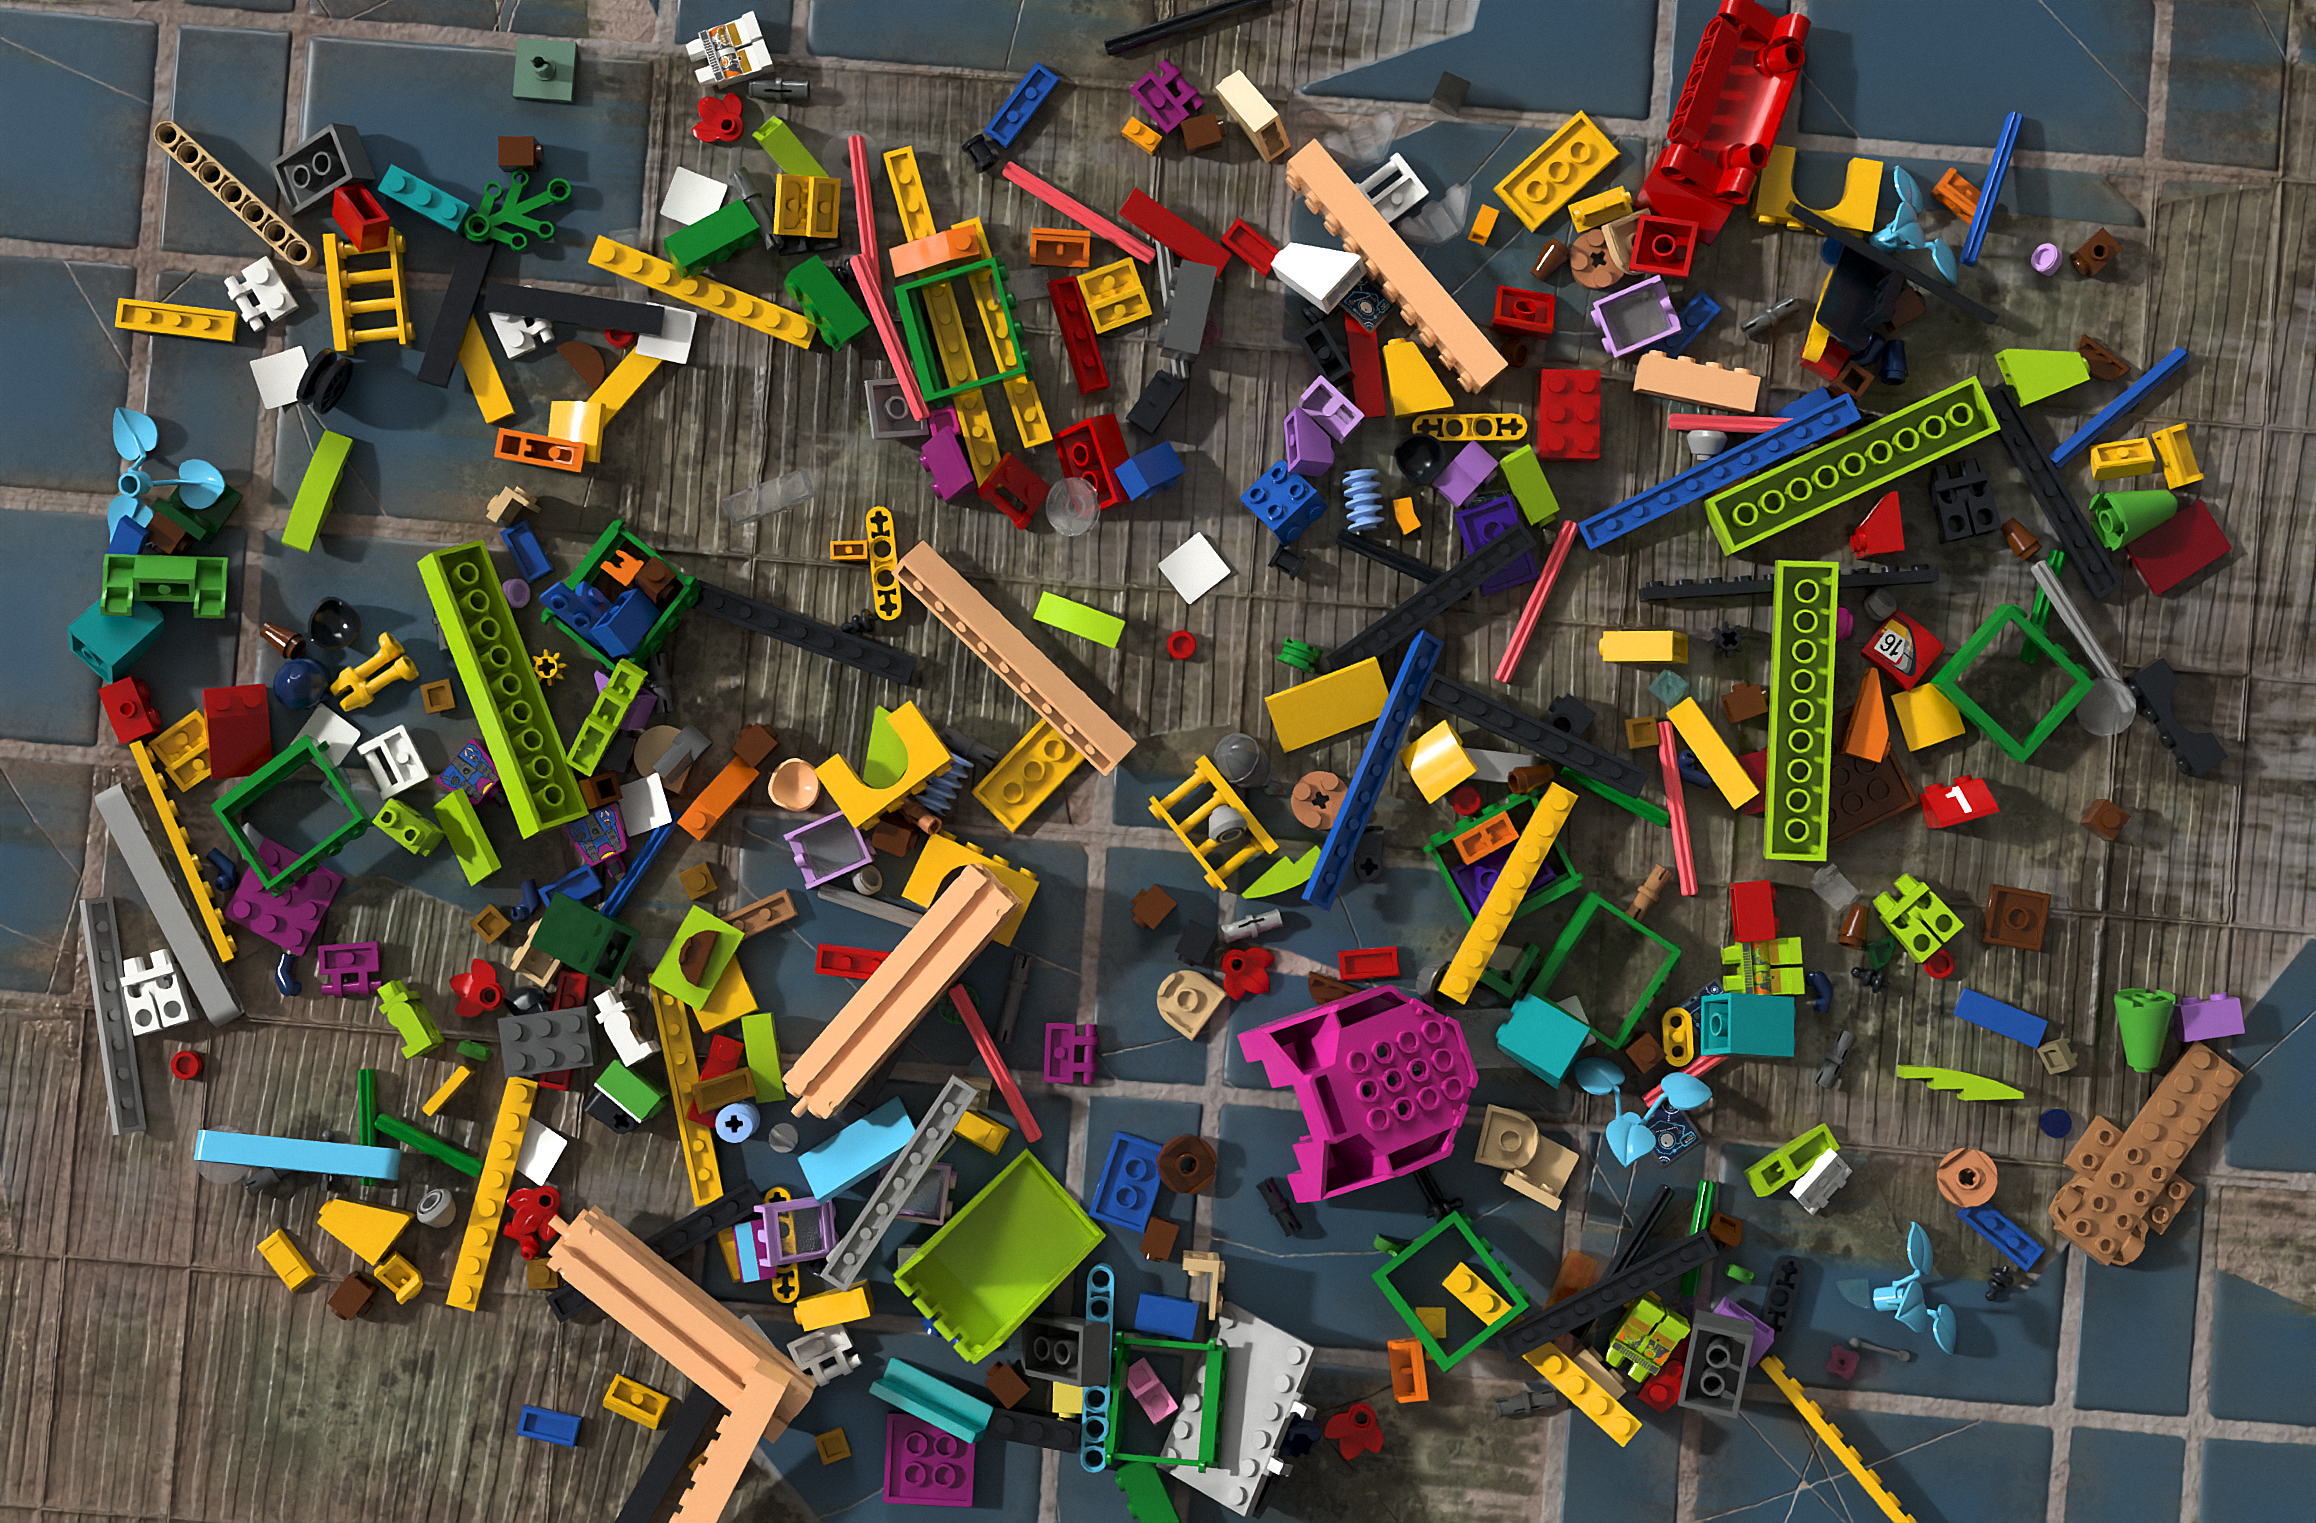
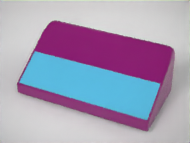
M763 1219L732 1224L741 1284L777 1277L776 1266H762L759 1259L767 1258L766 1243L760 1242L758 1239V1230L764 1229Z

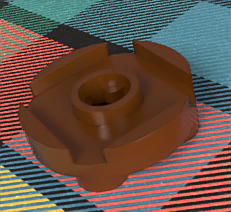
M1190 1133L1178 1135L1167 1141L1157 1154V1171L1162 1182L1172 1191L1181 1194H1196L1207 1188L1213 1181L1215 1164L1217 1165L1216 1154L1210 1144L1202 1138ZM1184 1158H1193L1194 1160L1191 1163L1192 1169L1190 1171L1180 1169L1181 1161Z

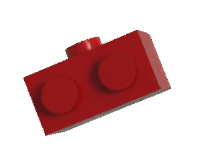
M360 182L335 188L332 217L359 252L386 247L390 218L363 183Z
M129 676L98 689L121 745H129L162 732L159 726L162 723L160 714L150 704L148 697L151 694L144 680H141L139 677Z
M1770 880L1729 883L1735 942L1743 943L1776 939L1775 933L1779 932V919L1777 915H1773L1772 903H1776V890L1774 885H1770Z

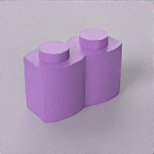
M1472 440L1431 485L1456 508L1461 504L1467 507L1478 495L1474 490L1482 482L1487 486L1498 474L1495 468L1499 463L1475 440Z

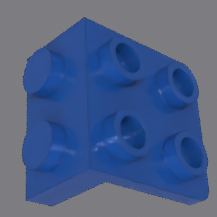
M1283 460L1275 463L1241 496L1243 504L1269 527L1276 539L1285 548L1292 541L1297 540L1301 533L1311 523L1318 520L1328 508L1317 490L1299 474L1288 473V464Z

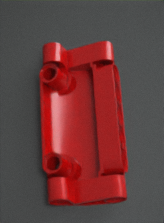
M1722 0L1716 17L1708 23L1704 30L1667 132V139L1671 142L1660 169L1663 176L1690 191L1712 199L1739 205L1748 203L1759 170L1765 168L1769 163L1772 149L1800 70L1805 61L1803 46L1811 26V21L1807 17L1792 13L1777 18L1754 0Z

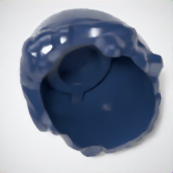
M309 656L289 661L275 675L273 681L274 694L280 703L290 709H316L320 701L329 699V686L331 685L330 670L322 662L311 659Z
M1295 1414L1281 1443L1278 1455H1292L1295 1458H1298L1301 1453L1309 1455L1311 1449L1322 1436L1319 1419L1314 1416L1312 1420L1302 1419L1299 1414Z

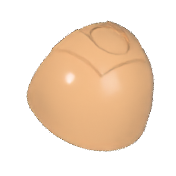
M797 758L782 762L774 770L770 779L768 791L771 799L777 805L792 811H804L811 807L820 792V779L814 772L815 767Z

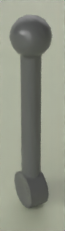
M325 1130L322 1137L325 1142L331 1143V1140L334 1138L333 1131ZM323 1173L321 1191L328 1192L330 1189L329 1174Z
M1853 1337L1849 1341V1345L1853 1349L1860 1347L1897 1357L1901 1362H1907L1910 1358L1909 1353L1903 1349L1895 1351L1861 1342L1857 1337Z

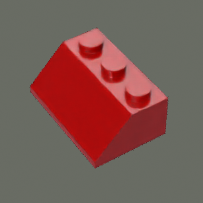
M1664 147L1632 206L1639 210L1649 207L1650 213L1653 216L1699 222V241L1710 247L1735 204L1697 194L1663 176L1660 169L1668 148Z
M1115 413L1090 417L1052 435L1079 519L1125 505L1132 501L1114 472L1116 468L1130 459Z

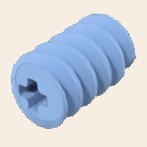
M1361 469L1345 472L1344 474L1350 476L1343 479L1342 483L1352 488L1344 491V496L1353 498V500L1345 504V508L1354 510L1346 517L1347 520L1356 522L1348 527V531L1362 532L1380 529L1377 527V524L1385 519L1384 517L1376 516L1375 512L1383 509V506L1374 504V501L1381 498L1382 494L1373 492L1374 488L1380 486V482L1371 480V477L1379 474V470Z
M953 753L951 754L955 761L950 764L952 769L939 778L935 775L929 779L932 784L923 790L926 793L925 796H915L918 802L943 816L945 815L941 809L950 810L952 807L946 799L957 798L952 788L961 789L963 787L957 778L968 777L963 767L972 768L974 764Z
M748 1101L732 1103L718 1114L715 1124L717 1133L727 1142H742L756 1132L760 1124V1114L757 1108ZM736 1116L737 1120L743 1121V1125L740 1127L737 1122H733V1118Z

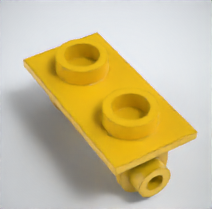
M1623 186L1568 205L1577 233L1633 213L1630 206L1632 202L1631 195L1628 191L1625 192Z

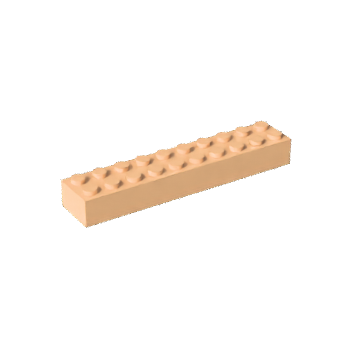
M1315 138L1288 160L1285 173L1288 176L1285 178L1288 185L1295 192L1299 190L1307 198L1304 201L1307 207L1315 215L1318 212L1325 219L1323 223L1325 228L1332 236L1338 235L1345 243L1343 248L1346 252L1357 254L1361 257L1367 270L1365 275L1371 281L1376 279L1383 287L1381 289L1383 296L1391 304L1393 302L1397 303L1402 309L1400 312L1402 318L1408 325L1412 326L1414 324L1420 330V339L1428 348L1433 346L1440 354L1438 357L1439 361L1448 371L1453 369L1460 377L1457 379L1458 383L1467 393L1472 391L1476 396L1503 373L1508 366L1505 359Z

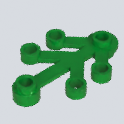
M517 169L511 175L512 184L501 211L491 216L494 202L501 199L503 190L498 182H488L484 187L485 195L478 213L471 214L464 222L463 229L465 235L469 240L477 243L485 242L489 238L510 245L511 249L517 253L524 252L527 249L528 241L526 236L522 233L511 234L496 227L508 223L537 233L538 237L543 241L551 240L555 235L554 226L551 222H540L523 215L553 202L556 204L567 203L571 199L572 190L569 182L565 179H553L548 184L546 192L518 203L522 190L530 184V178L525 170ZM523 175L526 177V180L523 183H517L515 181L516 177ZM496 187L499 189V192L496 195H490L488 193L489 189ZM562 189L566 193L563 197H557L555 192ZM476 225H483L484 230L477 233L474 231V227ZM543 227H549L551 232L543 235L540 233V230ZM516 239L524 240L523 245L520 247L514 246L513 242Z

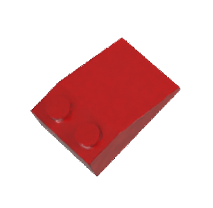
M265 683L203 689L201 695L211 780L251 776L272 760Z

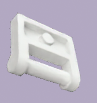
M1399 153L1391 156L1390 161L1361 184H1355L1388 224H1391L1429 194V191ZM1397 170L1402 174L1401 178L1373 199L1367 194Z
M404 724L357 747L360 756L365 757L381 789L379 794L383 801L393 798L399 793L431 778ZM380 747L398 781L394 785H391L375 753V750Z

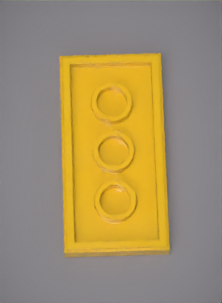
M1581 110L1493 190L1533 233L1621 153Z
M1374 656L1264 699L1283 752L1287 753L1379 718L1389 693L1378 661Z
M1042 718L971 793L1014 833L1086 758Z

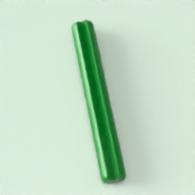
M2052 550L2049 552L2047 563L2060 581L2066 554L2058 550ZM2041 585L2039 586L2029 622L2032 625L2038 624L2045 630L2053 604ZM2027 635L2024 638L2019 660L2027 664H2035L2040 648Z
M1565 766L1562 769L1561 776L1659 827H1665L1669 821L1670 814L1639 797L1636 800Z
M371 1068L360 1069L358 1071L360 1145L377 1147V1129L374 1127L377 1119L375 1070ZM361 1177L362 1186H375L378 1184V1179Z
M385 1113L380 1114L375 1121L374 1127L474 1178L479 1177L483 1171V1162Z
M1700 1180L1690 1236L1703 1229H1706L1708 1232L1716 1190V1183L1713 1181ZM1702 1265L1683 1274L1680 1287L1682 1295L1688 1297H1695L1697 1295Z

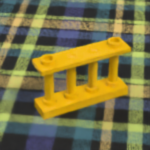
M389 227L386 247L360 253L353 243L346 244L335 233L323 234L335 352L342 356L354 355L353 346H357V343L399 338L400 345L406 349L412 348V340H415L416 334L413 322L409 321L402 255L403 252H406L404 235H400V232L394 227ZM390 251L392 268L353 273L345 270L344 259H347L349 255ZM393 280L395 295L393 298L352 302L351 299H348L347 288H350L353 284ZM396 309L397 327L355 331L354 328L351 329L350 317H354V314Z
M1203 755L1195 762L1198 768L1194 770L1195 774L1160 802L1153 795L1149 799L1152 805L1148 808L1158 821L1163 818L1167 821L1208 872L1204 878L1214 890L1220 887L1224 892L1227 889V886L1223 883L1226 877L1257 852L1262 853L1266 851L1270 855L1278 848V845L1208 758ZM1210 781L1217 790L1213 793L1214 797L1177 825L1167 811L1199 785ZM1229 805L1246 819L1248 823L1247 828L1254 837L1250 839L1251 843L1214 871L1204 857L1221 843H1217L1209 838L1198 848H1195L1185 834L1212 814L1214 809Z

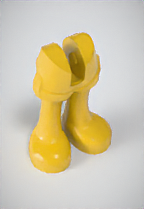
M386 631L380 635L379 644L381 649L374 657L355 669L347 667L340 672L338 679L330 686L329 689L335 697L351 688L354 689L353 693L340 702L345 712L358 707H366V705L372 703L374 700L373 695L395 680L404 678L407 681H412L419 676L413 661L404 655L396 660L394 665L384 673L370 681L366 680V678L386 663L405 653L401 644L389 632Z

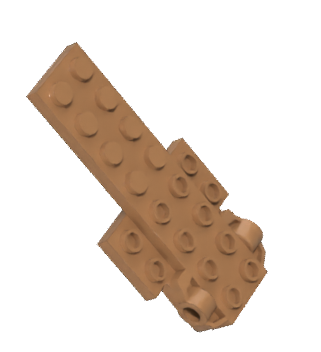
M2190 1041L2125 1133L2121 1132L2103 1117L2096 1116L2063 1162L2076 1174L2071 1181L2058 1191L2049 1207L2048 1213L2055 1222L2052 1229L2100 1265L2108 1266L2112 1263L2124 1266L2133 1262L2145 1247L2144 1242L2148 1229L2157 1235H2162L2195 1189L2193 1185L2175 1173V1171L2243 1077V1074L2200 1041Z

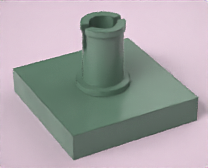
M518 38L513 97L523 100L573 103L578 53L577 43Z

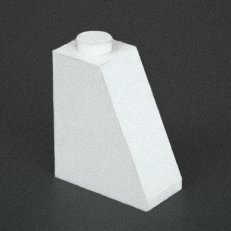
M1291 242L1284 250L1278 252L1271 263L1278 279L1327 314L1367 273L1361 257L1357 254Z

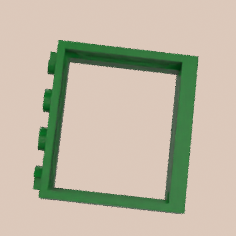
M2001 603L1929 683L2013 761L2023 764L2095 684L2088 678L2091 674L2079 663L2074 665L2067 658L2070 654L2066 649L2057 643L2053 645L2047 639L2049 634L2038 624L2032 625L2025 619L2028 614L2016 604L2012 606ZM2009 620L2076 682L2020 744L1953 683Z
M1456 1210L1371 1275L1444 1373H1448L1489 1341L1495 1334L1499 1333L1531 1308L1527 1302L1531 1297L1521 1284L1517 1287L1514 1286L1508 1278L1512 1275V1272L1502 1260L1498 1263L1490 1255L1494 1249L1484 1236L1478 1239L1472 1231L1476 1227L1465 1212L1460 1215ZM1455 1224L1517 1305L1449 1357L1389 1279L1388 1275Z

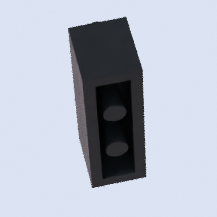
M995 1401L988 1437L1076 1454L1082 1418L1059 1417V1413L1013 1405L1008 1410L1002 1402Z

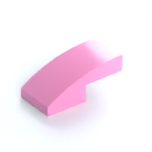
M1145 1357L1129 1367L1127 1386L1155 1426L1180 1409Z

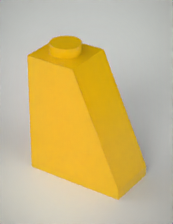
M1405 338L1389 340L1388 345L1383 347L1382 354L1393 419L1452 410L1454 407L1452 398L1413 341L1406 342Z
M1603 631V638L1599 641V653L1603 656V661L1610 663L1688 664V635L1675 631Z
M340 1196L334 1200L330 1198L319 1211L322 1216L317 1223L374 1266L382 1261L416 1214L408 1210Z
M866 1279L850 1284L846 1292L835 1288L800 1298L797 1301V1307L794 1308V1315L797 1324L803 1325L805 1332L869 1317L876 1306L869 1281Z

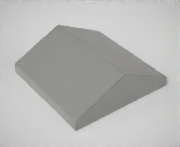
M898 378L864 381L872 440H899L929 435L927 418L921 421L914 419Z

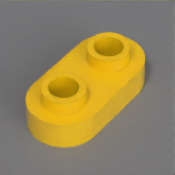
M1668 1008L1661 1016L1662 1049L1667 1054L1664 1059L1673 1066H1685L1692 1060L1694 1054L1692 1018L1683 1008ZM1674 1016L1680 1018V1024L1677 1027H1673L1670 1023L1671 1018ZM1675 1046L1681 1047L1682 1053L1680 1056L1675 1057L1672 1054V1049Z

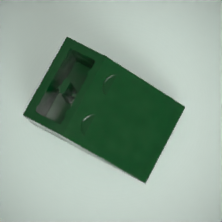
M556 890L530 945L585 975L614 987L641 934L637 927Z

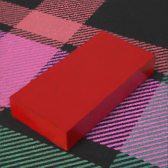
M1239 217L1220 239L1223 245L1264 278L1273 270L1271 263L1280 250Z
M1397 946L1338 951L1340 981L1400 976Z

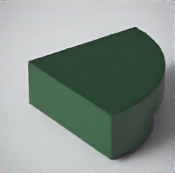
M1894 935L1882 937L1864 944L1874 972L1884 968L1891 959L1896 946Z

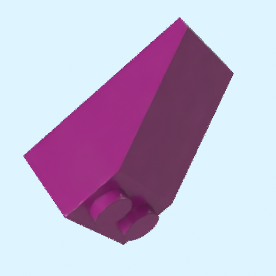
M950 425L944 427L921 447L924 455L919 456L925 472L932 471L936 482L931 483L937 499L944 498L946 504H949L978 491V487Z

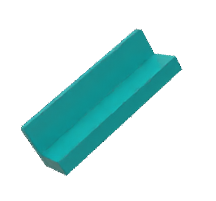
M896 1357L890 1359L883 1378L873 1381L869 1393L970 1444L983 1439L994 1412L992 1405Z

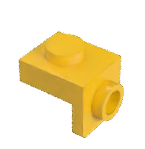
M396 1250L374 1270V1276L396 1294V1299L401 1305L408 1299L416 1297L423 1286L421 1272Z

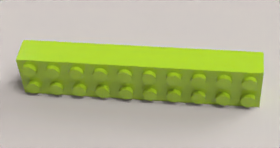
M1975 375L1702 502L1701 505L1725 556H1728L1988 436L2001 428Z
M480 539L431 552L417 562L523 839L569 825L588 816L589 812L572 768L569 764L565 763L567 755L484 540Z
M1775 560L1763 848L1765 859L1827 861L1839 562Z

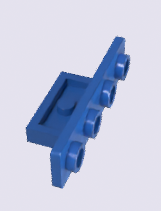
M559 581L540 595L539 601L614 662L618 663L622 658L628 660L632 655L626 656L622 654L611 657L590 632L612 605L599 589L592 587L586 581H582L576 586L575 592H573L564 583Z

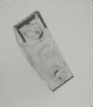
M1393 111L1384 112L1376 117L1377 121L1368 124L1365 121L1357 122L1349 126L1350 131L1342 134L1334 131L1322 136V141L1319 143L1335 162L1355 171L1372 166L1385 160L1403 119L1402 112L1393 114Z
M1469 182L1463 186L1459 183L1455 184L1445 192L1447 197L1438 203L1434 199L1420 209L1422 213L1416 218L1412 219L1411 216H1408L1396 225L1398 230L1395 232L1404 243L1433 249L1440 248L1461 234L1464 229L1472 189Z
M806 467L724 497L722 500L730 522L734 527L763 520L793 509L816 496Z

